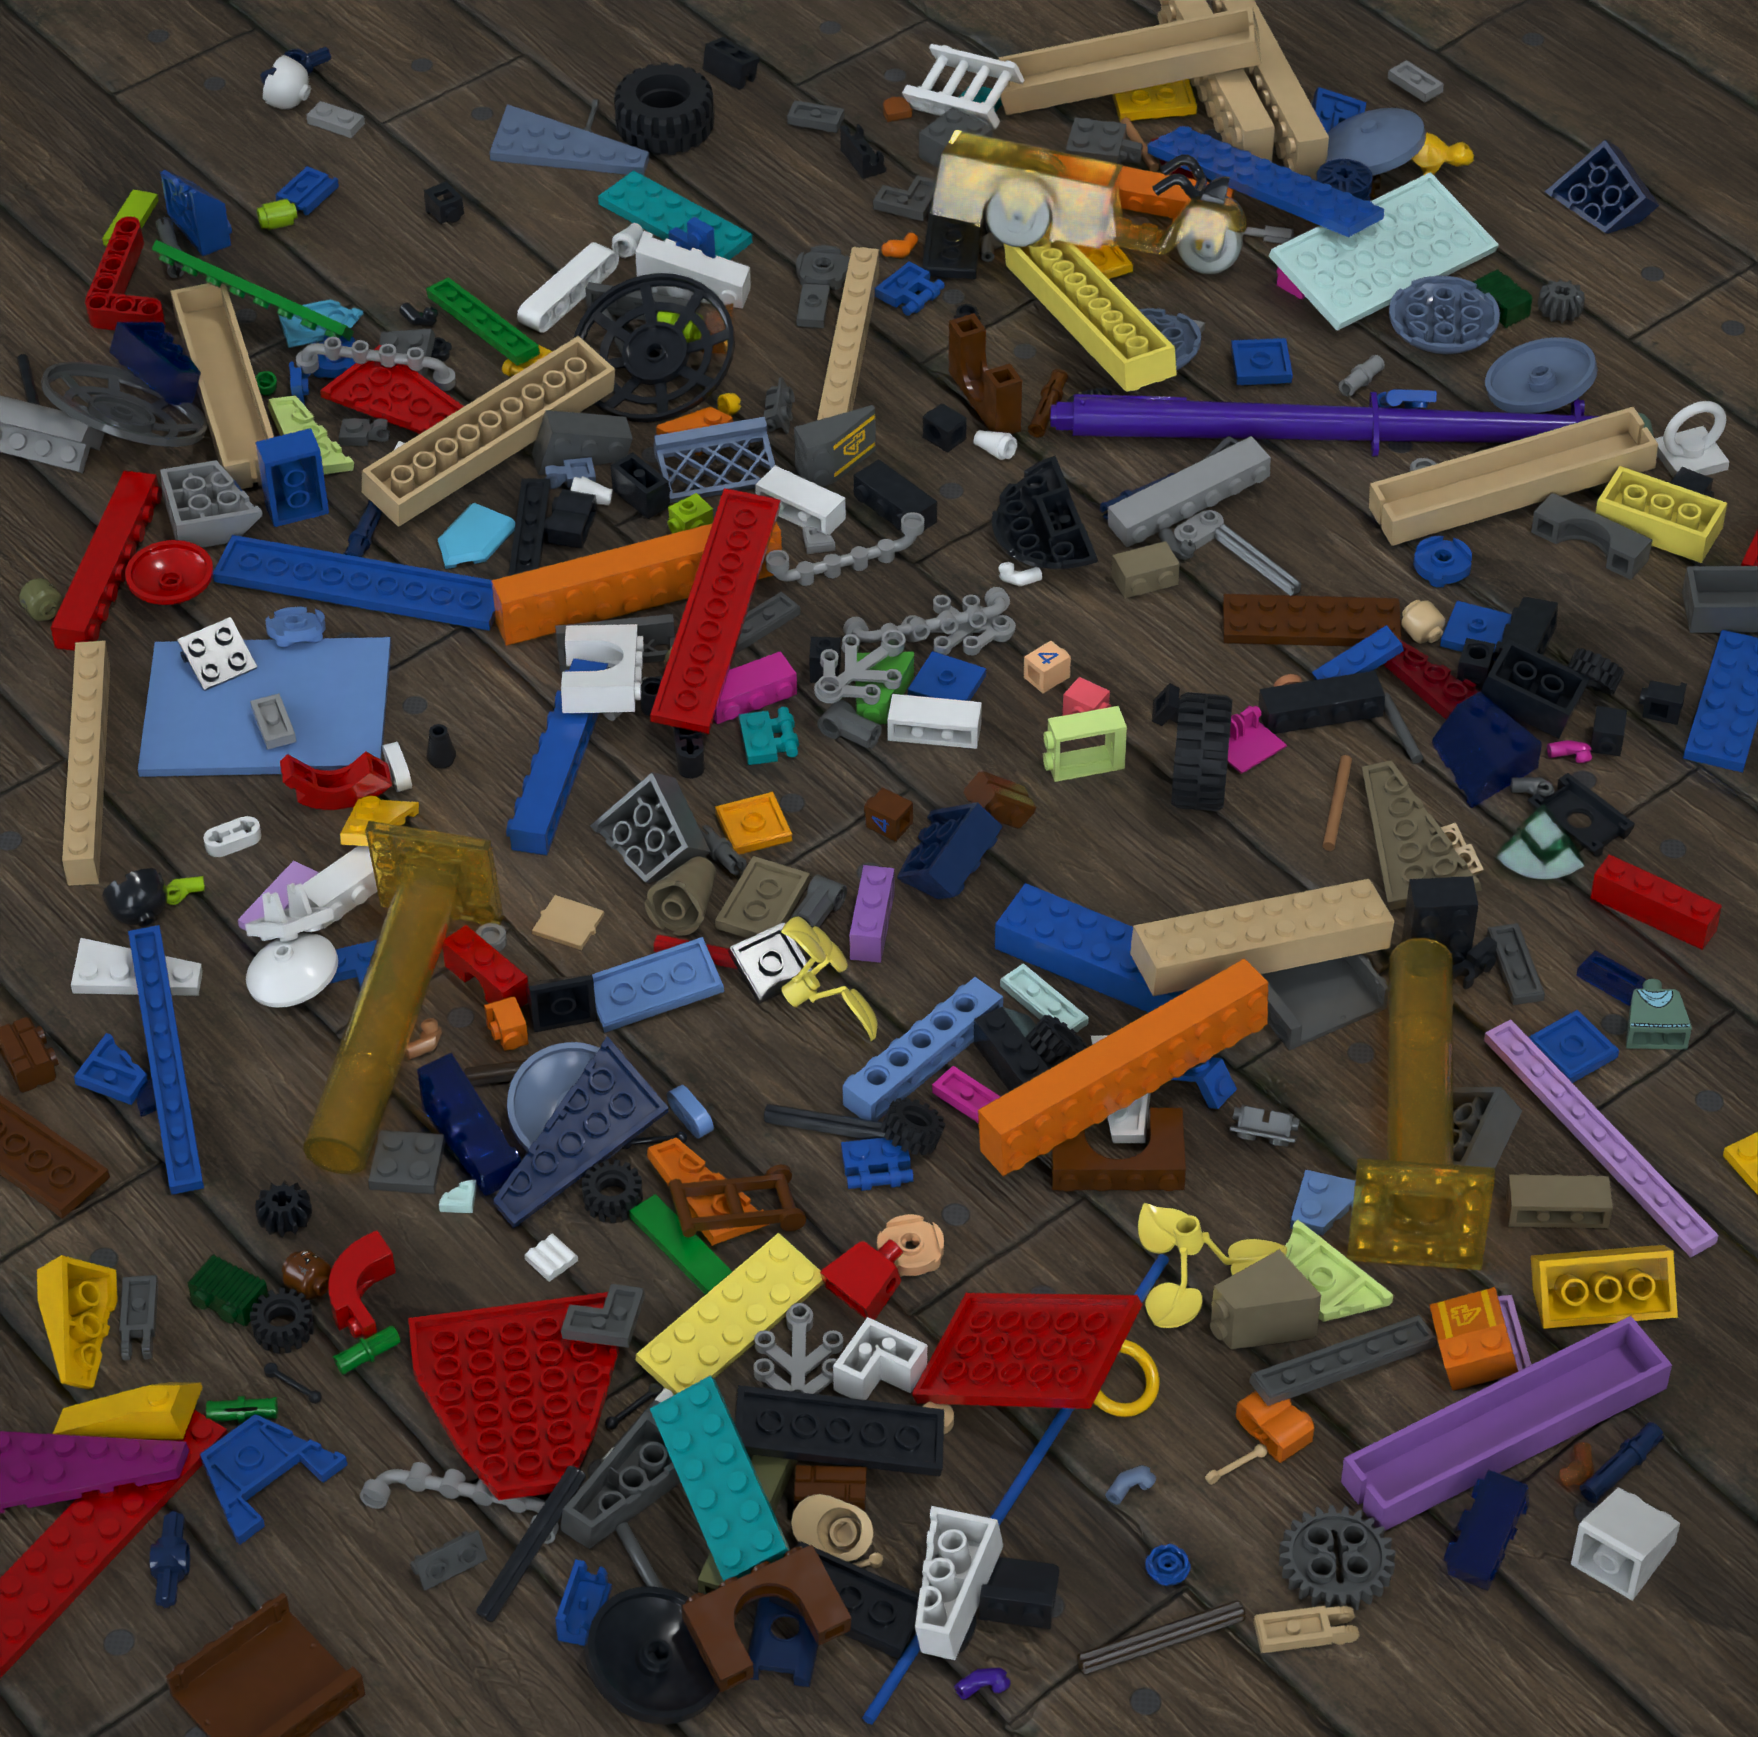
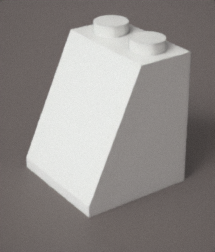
M1618 1487L1579 1524L1571 1565L1633 1601L1676 1543L1680 1522L1674 1520L1670 1514L1659 1511L1643 1502L1637 1495L1628 1493Z

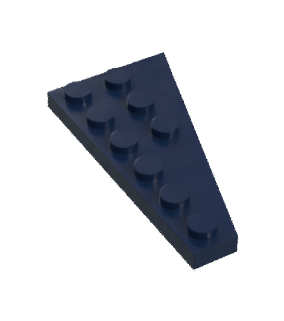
M608 1036L602 1042L600 1049L593 1059L588 1062L575 1085L570 1088L547 1121L539 1137L531 1144L521 1163L513 1170L493 1199V1205L513 1228L517 1227L582 1178L588 1169H593V1165L602 1163L669 1112V1107Z

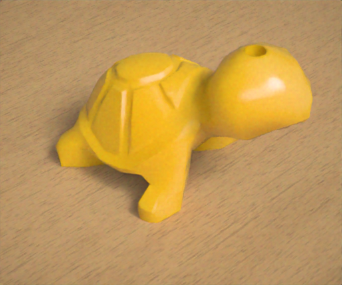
M1426 133V141L1422 149L1410 160L1421 167L1424 176L1430 172L1435 175L1444 162L1455 167L1468 166L1474 161V155L1469 145L1464 142L1447 146L1436 135Z

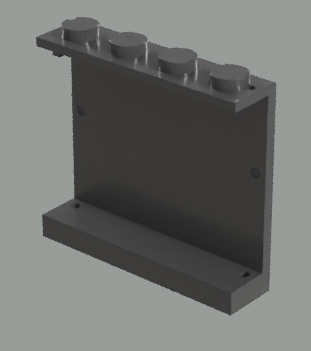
M1362 954L1261 974L1268 981V1024L1289 1051L1387 1009L1388 994L1390 992L1389 984L1384 977H1380L1373 969L1369 958Z

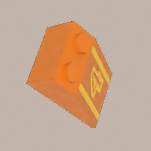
M1495 1287L1430 1304L1440 1351L1452 1391L1504 1378L1518 1372Z

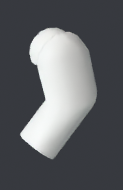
M1010 562L1001 563L998 567L1000 571L998 576L1003 582L1019 587L1042 580V573L1039 567H1033L1021 572L1015 571L1014 564Z

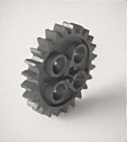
M1330 1505L1329 1511L1326 1514L1319 1507H1315L1314 1517L1303 1512L1302 1521L1299 1522L1293 1519L1291 1530L1284 1531L1283 1541L1280 1542L1279 1566L1283 1567L1282 1578L1289 1579L1288 1588L1290 1590L1300 1587V1600L1310 1595L1312 1597L1311 1606L1313 1607L1320 1601H1323L1326 1608H1330L1332 1604L1342 1607L1350 1603L1355 1610H1359L1361 1599L1368 1605H1371L1373 1594L1381 1597L1384 1586L1389 1587L1391 1575L1394 1574L1395 1550L1391 1549L1392 1539L1384 1538L1385 1528L1378 1527L1373 1529L1375 1518L1371 1517L1366 1521L1361 1520V1510L1357 1511L1354 1516L1349 1515L1348 1506H1345L1341 1513H1336L1334 1506ZM1332 1533H1336L1338 1538V1562L1341 1564L1340 1578L1342 1584L1336 1581V1557L1333 1552L1334 1540ZM1353 1571H1356V1572H1360V1573H1362V1574H1354V1573H1352V1572H1353ZM1320 1572L1326 1575H1318L1316 1573Z

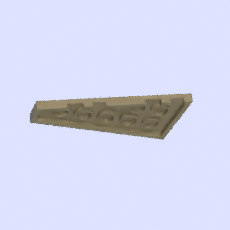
M1392 760L1362 767L1390 910L1406 907L1409 879L1473 876L1468 869L1467 863L1455 851L1451 841L1432 815L1428 814L1423 807L1422 801L1412 792L1408 782ZM1474 875L1475 889L1480 891L1482 890L1480 881Z

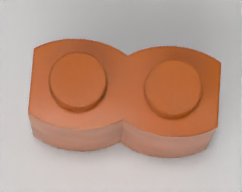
M1254 1391L1237 1403L1236 1418L1250 1435L1267 1447L1268 1453L1276 1461L1282 1463L1312 1443L1315 1429L1313 1420L1305 1411H1300L1291 1405L1290 1398L1267 1406L1257 1391Z

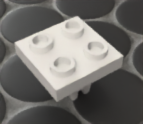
M291 883L287 885L289 908L283 909L277 892L262 894L264 917L245 924L247 936L261 937L262 941L280 938L282 942L297 939L299 937L298 933L302 931L314 932L323 929V923L334 920L332 907L310 906L303 885L301 883L297 885Z

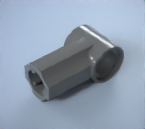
M841 699L833 703L817 722L820 731L828 738L837 739L839 736H843L871 749L877 744L881 734V725L856 714L854 708L848 702Z
M819 874L815 875L809 884L806 898L794 912L792 918L801 917L811 928L814 926L820 927L832 910L838 911L843 905L847 895V886Z

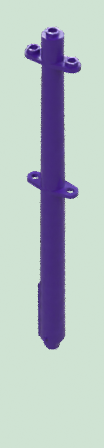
M1370 392L1369 407L1186 401V397L1074 394L1073 402L1051 404L1050 427H1056V430H1072V436L1225 439L1228 436L1233 439H1246L1252 436L1254 439L1370 441L1372 457H1378L1379 441L1510 443L1599 416H1584L1585 402L1584 400H1579V398L1571 402L1570 415L1383 408L1378 407L1377 392Z

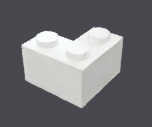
M867 1317L833 1365L834 1391L852 1399L867 1400L878 1382L883 1380L911 1393L927 1366V1344Z

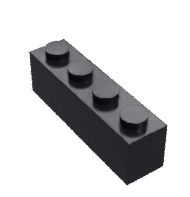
M1368 671L1263 688L1259 692L1258 707L1262 713L1260 717L1264 726L1273 734L1382 717L1385 693L1376 671Z

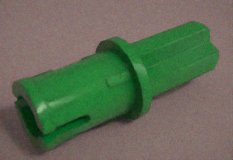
M388 1326L365 1340L362 1337L359 1338V1343L334 1355L333 1360L340 1373L345 1375L367 1361L374 1362V1357L399 1344L400 1336L393 1326Z

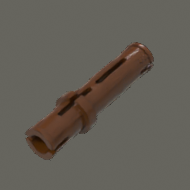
M1054 369L1051 372L1048 383L1041 390L1040 402L1028 426V432L1033 437L1040 438L1044 436L1050 421L1051 404L1056 405L1063 398L1062 390L1068 380V374L1064 370Z

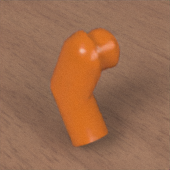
M908 233L903 240H889L882 245L881 252L885 257L905 258L917 244L918 237L914 233Z

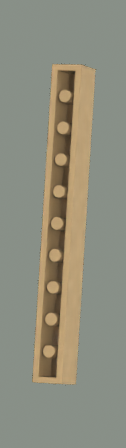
M852 247L817 420L853 411L875 298V288L879 278V249Z
M105 641L75 643L62 856L68 886L99 884L110 662Z

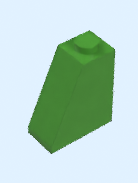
M914 651L902 652L896 657L887 656L869 669L880 671L896 669L900 671L902 680L899 688L888 689L883 683L855 681V686L865 687L868 684H874L881 690L880 700L874 705L866 704L862 698H856V714L877 724L888 723L887 719L892 694L904 695L914 678ZM857 653V662L870 653Z

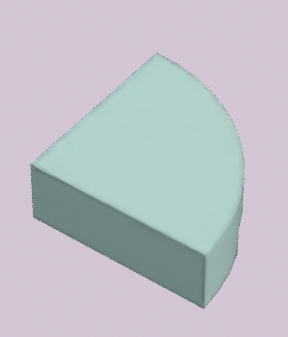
M476 1180L463 1181L459 1183L458 1187L448 1193L445 1192L439 1202L440 1212L473 1213L477 1188Z

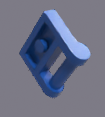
M1393 389L1388 392H1381L1377 394L1378 407L1388 408L1405 404V408L1408 409L1428 408V404L1436 402L1437 391Z

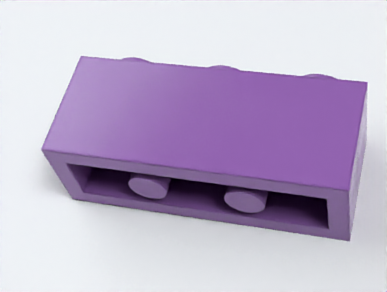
M863 865L849 934L850 960L878 963L882 961L895 894L894 868Z

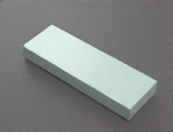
M1024 963L1000 979V987L1038 1019L1041 1020L1044 1015H1051L1053 1018H1058L1061 1023L1065 1022L1070 1030L1073 1029L1076 1033L1088 1025L1089 1017Z

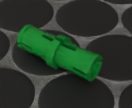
M238 1396L237 1400H208L206 1402V1417L213 1421L238 1420L239 1424H242L254 1414L265 1419H278L277 1397L246 1399V1396ZM257 1408L254 1411L227 1412L228 1409Z

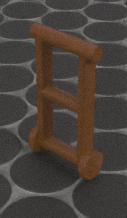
M775 1165L769 1168L763 1176L682 1183L681 1180L674 1179L669 1182L680 1226L685 1237L694 1236L696 1231L780 1223L781 1228L785 1231H796L806 1223L804 1211L796 1208L788 1185L792 1179V1172L787 1165ZM776 1188L782 1209L744 1213L738 1192ZM725 1194L730 1214L692 1218L686 1197Z

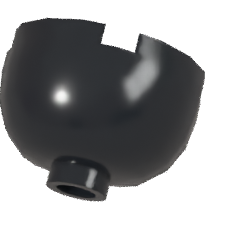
M154 868L130 872L125 875L127 881L118 885L115 880L104 889L102 897L113 917L119 922L129 925L139 924V926L144 927L154 923L167 903L168 892L161 873H157Z

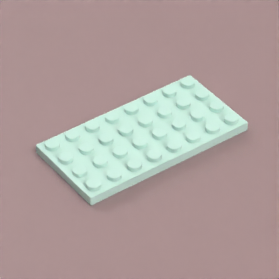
M1430 172L1372 200L1371 202L1374 205L1384 208V219L1362 231L1346 237L1325 227L1318 226L1271 249L1269 257L1338 331L1390 305L1396 291L1400 288L1403 290L1411 286L1413 280L1429 276H1448L1496 252L1499 244Z

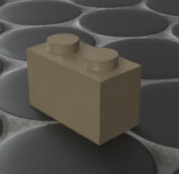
M1164 541L1112 555L1111 576L1124 599L1178 585L1180 563L1168 543Z

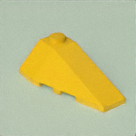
M61 1255L37 1269L38 1304L61 1383L90 1390L94 1387L103 1355L100 1350L103 1338L108 1336L110 1326L108 1325L110 1313L115 1310L117 1304L116 1269Z
M201 1382L153 1384L65 1407L61 1412L53 1434L183 1440L203 1387Z

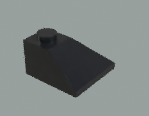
M592 975L560 977L525 984L527 1005L534 1033L597 1021Z

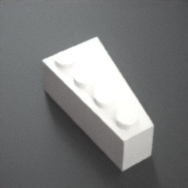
M643 232L635 251L637 277L655 273L686 276L703 283L714 291L725 306L743 309L751 289L750 267L719 256L711 258L705 256L702 250L692 247L690 251L676 246L675 241L666 239L664 242L652 238V233ZM651 287L652 293L685 300H690L693 292L677 287ZM703 298V300L701 301V303L710 304V303H709L707 300H705L704 298Z
M931 1506L930 1530L927 1533L926 1560L923 1563V1582L919 1593L915 1629L921 1653L955 1660L980 1603L982 1584H988L1002 1551L1003 1542L998 1520Z

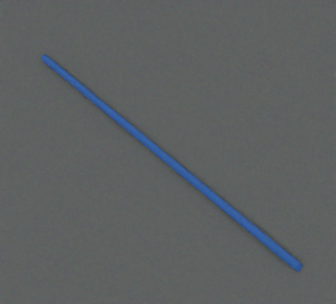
M1159 1254L1134 1295H1138L1142 1303L1169 1262V1258L1164 1254ZM1060 1408L990 1517L991 1519L998 1520L999 1526L1075 1408ZM917 1633L863 1715V1720L868 1724L875 1722L921 1650Z

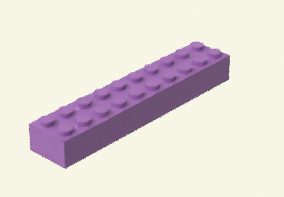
M1629 1316L1345 1457L1341 1483L1358 1505L1363 1503V1512L1367 1517L1375 1518L1374 1526L1376 1528L1384 1527L1386 1531L1667 1389L1672 1364L1636 1321Z

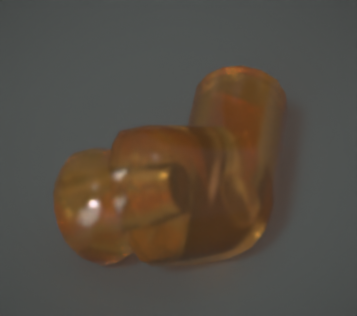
M1583 1442L1574 1446L1575 1461L1570 1463L1568 1467L1562 1468L1559 1472L1563 1485L1568 1487L1573 1484L1580 1485L1593 1475L1594 1464L1589 1443Z

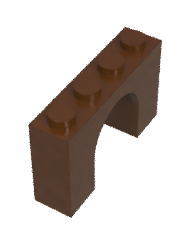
M974 313L950 320L949 373L990 432L1010 434L1021 432L1022 379L1011 364L988 369L986 360V329Z
M1150 1108L1149 1144L1141 1153L1131 1158L1111 1159L1096 1153L1086 1141L1085 1130L1081 1131L1075 1138L1067 1139L1053 1147L1051 1150L1052 1190H1184L1186 1163L1183 1109Z
M812 1544L805 1548L801 1546L792 1548L784 1554L782 1559L771 1564L770 1562H763L755 1566L750 1574L739 1579L731 1577L723 1581L718 1586V1589L707 1594L705 1592L697 1593L691 1596L686 1601V1604L682 1605L683 1620L720 1692H724L753 1678V1663L737 1634L734 1624L742 1608L755 1599L778 1597L792 1603L802 1614L818 1646L851 1631V1616Z

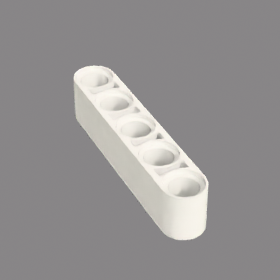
M596 242L589 244L522 303L517 313L518 322L540 333H545L586 297L585 288L589 282L600 284L613 273L619 262V254Z

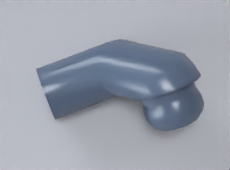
M1144 1465L1126 1470L1117 1476L1105 1496L1111 1503L1118 1505L1131 1487L1138 1484L1143 1490L1151 1488L1156 1482V1476L1150 1472L1149 1467Z

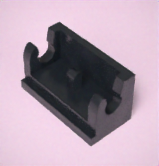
M722 37L705 44L702 69L740 90L745 87L748 74V80L754 82L760 57Z
M860 124L856 125L857 132L853 136L850 135L847 125L840 127L841 151L862 179L887 172L883 154L880 150H877L876 153L864 139V130Z

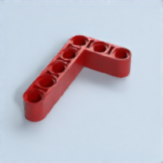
M126 216L117 221L85 298V306L89 322L94 328L155 335L161 333L166 328L161 302L155 298L124 295L144 246L141 225L136 217Z

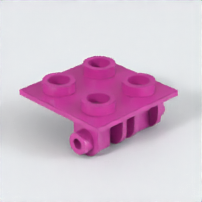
M1248 706L1240 715L1234 714L1231 717L1228 763L1241 774L1287 747L1281 739L1259 722V717L1262 713L1257 706Z

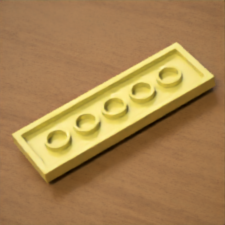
M778 1233L636 1354L635 1361L674 1395L710 1375L715 1379L755 1344L754 1338L758 1332L763 1330L770 1331L786 1317L787 1310L793 1304L802 1303L824 1284L820 1275L821 1271Z

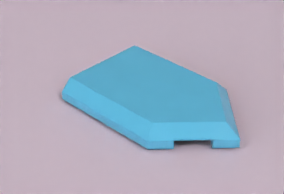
M331 299L302 305L349 328L364 314L362 310L342 307L339 302ZM278 315L288 348L311 344L314 341H324L325 330L317 327L313 331L301 325V319L293 316L289 320Z
M470 504L438 538L445 569L455 568L457 564L473 561L474 564L486 562L515 531L516 522L506 515L479 504Z

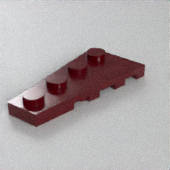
M1400 639L1399 641L1402 643L1404 651L1383 664L1450 724L1492 707L1478 700L1480 692L1475 689L1476 684L1468 679H1465L1463 682L1450 675L1451 669L1442 664H1431L1427 661V655Z

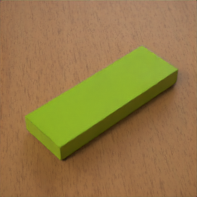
M133 189L103 236V245H108L117 221L123 217H136L142 229L159 201L158 194Z

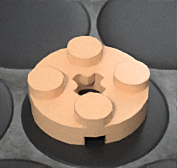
M907 1214L891 1219L886 1223V1228L882 1233L880 1231L877 1237V1251L889 1239L897 1243L903 1250V1254L893 1263L897 1267L900 1277L922 1275L939 1268L940 1260L944 1254V1236L939 1226L934 1222L932 1226L930 1223L925 1222L922 1216ZM908 1241H912L913 1245H919L914 1249L905 1248Z

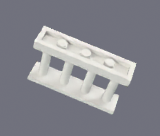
M931 44L929 49L936 62L922 86L906 85L902 92L911 108L942 116L953 107L996 130L1000 120L995 113L994 106L1009 81L1023 84L1025 81L1018 65L1008 60L1001 61L955 50L947 45ZM945 66L956 68L943 91H931ZM966 71L977 73L963 97L952 96ZM987 76L998 78L985 102L978 103L973 101Z

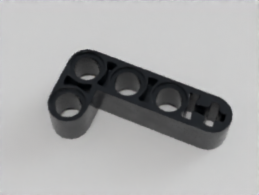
M663 676L649 677L642 680L640 707L641 711L647 716L651 714ZM673 727L679 774L690 779L701 776L705 770L702 732Z

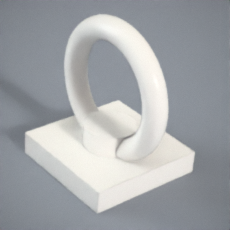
M1700 401L1688 405L1670 420L1665 429L1664 436L1655 438L1658 443L1657 456L1673 478L1681 467L1705 476L1728 470L1730 461L1716 444L1726 425L1724 409L1719 404L1711 401ZM1708 412L1715 417L1714 425L1709 433L1704 426L1676 433L1687 419L1696 414Z

